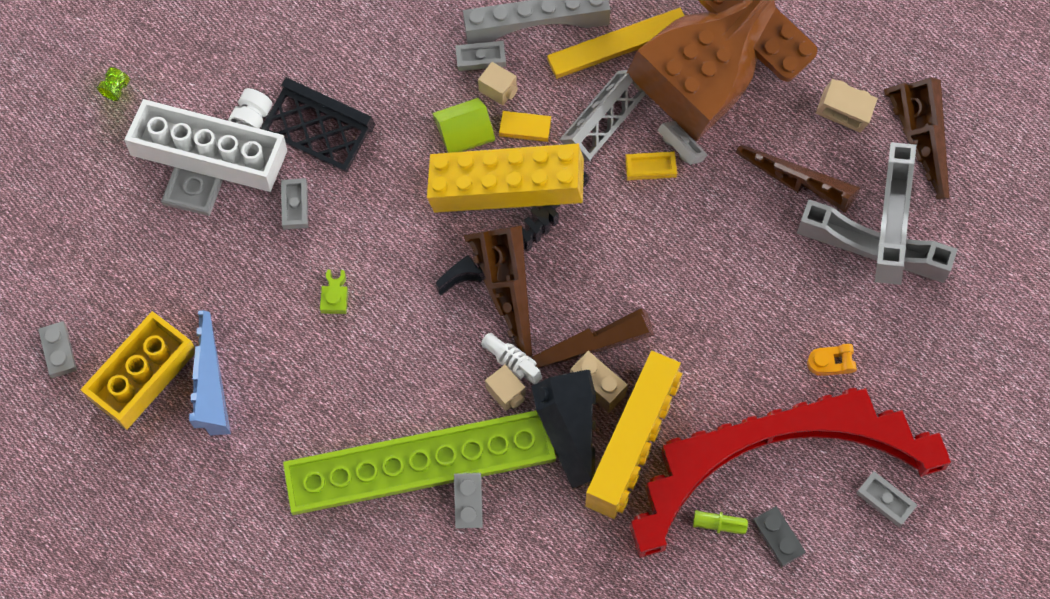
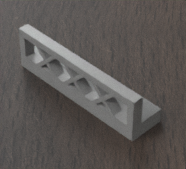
M628 70L617 71L559 139L563 145L579 143L583 158L586 161H590L646 95L627 73ZM632 83L637 88L638 93L633 98H628V87ZM616 101H622V112L619 115H613V104ZM602 118H607L606 131L599 133V121ZM586 136H592V147L589 151L581 143Z

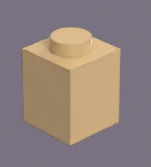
M493 62L490 63L478 79L479 92L501 105H504L508 99L511 100L518 90L516 75Z
M503 365L485 380L486 390L505 411L511 407L513 409L517 408L525 400V386L506 365Z

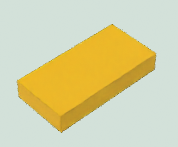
M503 111L499 136L548 142L551 116Z
M675 151L625 154L627 180L677 178Z

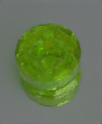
M109 67L105 73V80L100 81L97 90L104 97L112 101H118L122 95L121 90L127 87L130 78L123 71Z

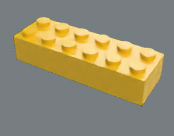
M579 143L430 154L427 199L434 213L583 203L584 158Z
M651 350L586 492L585 507L612 519L616 518L618 512L623 514L629 500L630 492L628 489L634 490L639 478L638 474L641 469L639 464L645 465L650 454L651 443L649 442L656 441L662 422L660 418H666L671 406L672 397L676 396L680 387V380L683 373L679 372L681 362Z

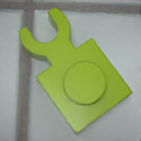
M327 270L326 279L329 286H322L321 314H347L348 287L342 286L346 282L344 270H341V275L338 279H333L331 270Z

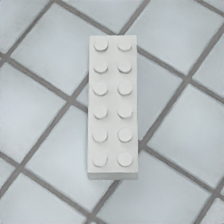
M143 99L125 137V143L131 156L268 192L272 190L287 153L284 135Z

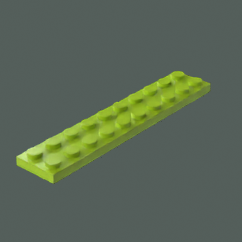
M535 410L284 461L283 466L291 514L298 515L454 483V473H481V477L556 462L552 443Z

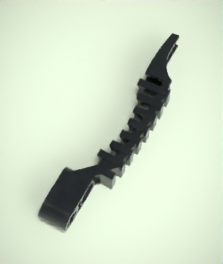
M585 171L583 175V187H585L590 180V177ZM546 205L539 210L534 206L530 209L532 218L529 216L525 218V229L522 227L524 250H530L534 241L535 243L539 242L542 234L546 235L550 232V223L553 227L558 224L559 213L555 209L560 205ZM469 255L464 257L437 280L436 289L438 294L441 296L456 284L464 281L481 283L486 278L480 265L478 264V268Z

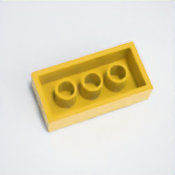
M152 311L80 390L89 401L128 430L194 356L195 346L190 339Z

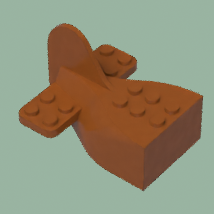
M698 0L708 12L686 15L669 24L637 50L627 73L661 109L697 142L740 99L753 78L758 59L780 80L790 82L816 57L818 52L816 45L775 7V0Z

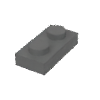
M777 506L753 519L752 522L781 568L805 555L806 551Z

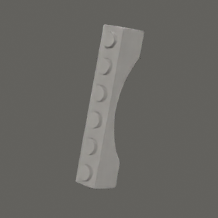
M528 0L463 10L467 44L493 42L511 32L538 25L567 24L583 28L610 25L611 9L609 0Z
M893 142L890 144L875 282L896 285H901L916 154L915 144Z
M808 199L797 234L877 261L880 232L850 220L833 207ZM906 239L903 270L944 283L951 272L958 249L935 241Z

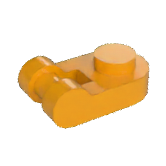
M842 344L835 347L814 349L807 359L808 369L818 376L856 372V362L852 360V354H854L853 345ZM834 357H841L842 363L835 364Z

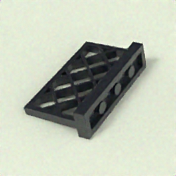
M285 77L281 84L283 89L261 129L273 132L269 130L273 121L282 119L285 129L273 133L287 134L288 138L284 137L286 145L347 173L369 132L372 133L376 125L373 118ZM286 97L294 100L297 108L284 112L282 105ZM311 108L316 110L318 118L305 122L302 112ZM299 113L301 124L288 128L285 117ZM332 118L337 120L339 128L326 132L323 121ZM320 123L323 134L310 138L307 127ZM353 128L361 131L356 140L347 142L345 131ZM304 129L306 139L299 142L292 141L290 133ZM341 133L344 144L331 148L328 137ZM325 138L328 149L321 152L314 151L312 142ZM346 149L348 157L344 164L335 161L333 153Z

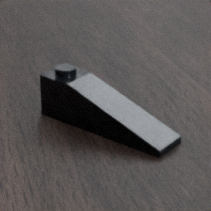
M582 370L549 377L532 385L536 411L572 489L591 483L595 475V447L592 445V430H596V421H592V404H596V393L591 371Z

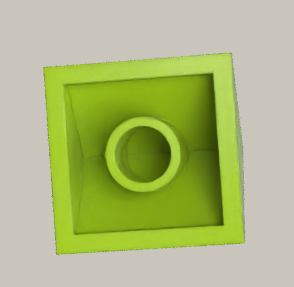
M479 98L432 113L448 153L463 152L495 141L487 108Z

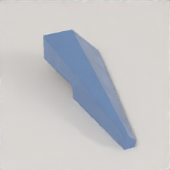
M204 310L198 311L199 328H197L196 335L199 337V346L195 347L193 393L191 394L193 413L189 414V421L194 428H205L210 436L231 434L211 314Z

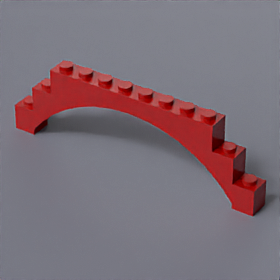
M850 388L843 391L842 395L836 397L825 395L818 398L817 402L811 404L800 402L792 406L790 410L782 411V409H776L767 413L765 417L757 419V416L745 418L742 420V423L732 426L731 423H727L717 427L716 431L707 433L706 430L693 433L691 438L684 440L673 438L668 440L666 445H663L661 454L669 477L665 475L655 476L646 485V493L653 515L646 512L635 516L634 520L630 523V530L639 558L665 551L667 546L665 538L672 522L682 505L704 480L738 456L775 442L801 438H829L855 442L881 450L902 460L918 470L920 477L946 470L951 460L940 433L931 435L930 432H924L913 438L903 410L894 412L892 409L886 410L878 414L877 417L867 389L858 390L857 388Z

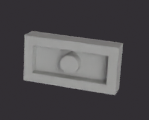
M504 41L455 45L458 71L487 69L491 62L500 67H506Z
M676 121L662 123L657 130L663 136L664 142L673 146L684 162L690 165L703 162L708 154Z
M306 178L281 180L283 230L309 228L308 186Z
M62 321L39 328L49 376L55 378L77 371L65 322Z
M875 471L872 472L856 492L858 496L899 528L917 507L915 502Z
M454 473L455 529L483 528L481 473Z

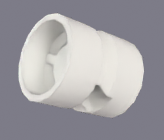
M244 89L238 100L239 106H235L228 120L260 129L264 122L263 118L267 116L273 105L272 101L257 90Z

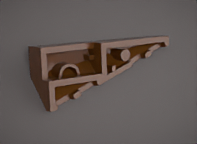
M930 77L911 84L902 83L884 89L885 95L890 98L894 106L893 111L895 115L899 116L909 144L916 145L915 156L922 163L927 173L925 176L932 183L937 193L936 198L938 200L950 198L941 80Z
M740 145L736 150V154L795 192L799 193L804 186L845 213L856 200L860 191L858 186L744 145Z
M522 225L464 235L465 242L470 243L475 254L473 257L475 263L480 265L486 279L483 281L495 307L508 325L509 330L507 333L509 337L514 338L518 349L527 356H532Z
M640 308L597 331L588 328L530 358L536 362L535 366L539 369L584 356L587 351L595 353L655 335L647 312Z

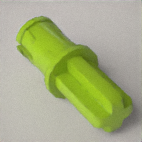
M695 510L693 527L717 530L719 534L720 531L744 535L747 532L748 520L723 515V512L715 514Z

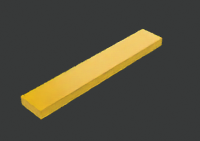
M679 7L547 55L548 63L556 79L640 49L669 24L685 15Z

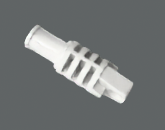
M493 333L485 335L481 345L496 356L497 362L500 365H506L519 379L524 377L534 385L542 379L541 371L535 366L536 362L513 344H505L495 337Z

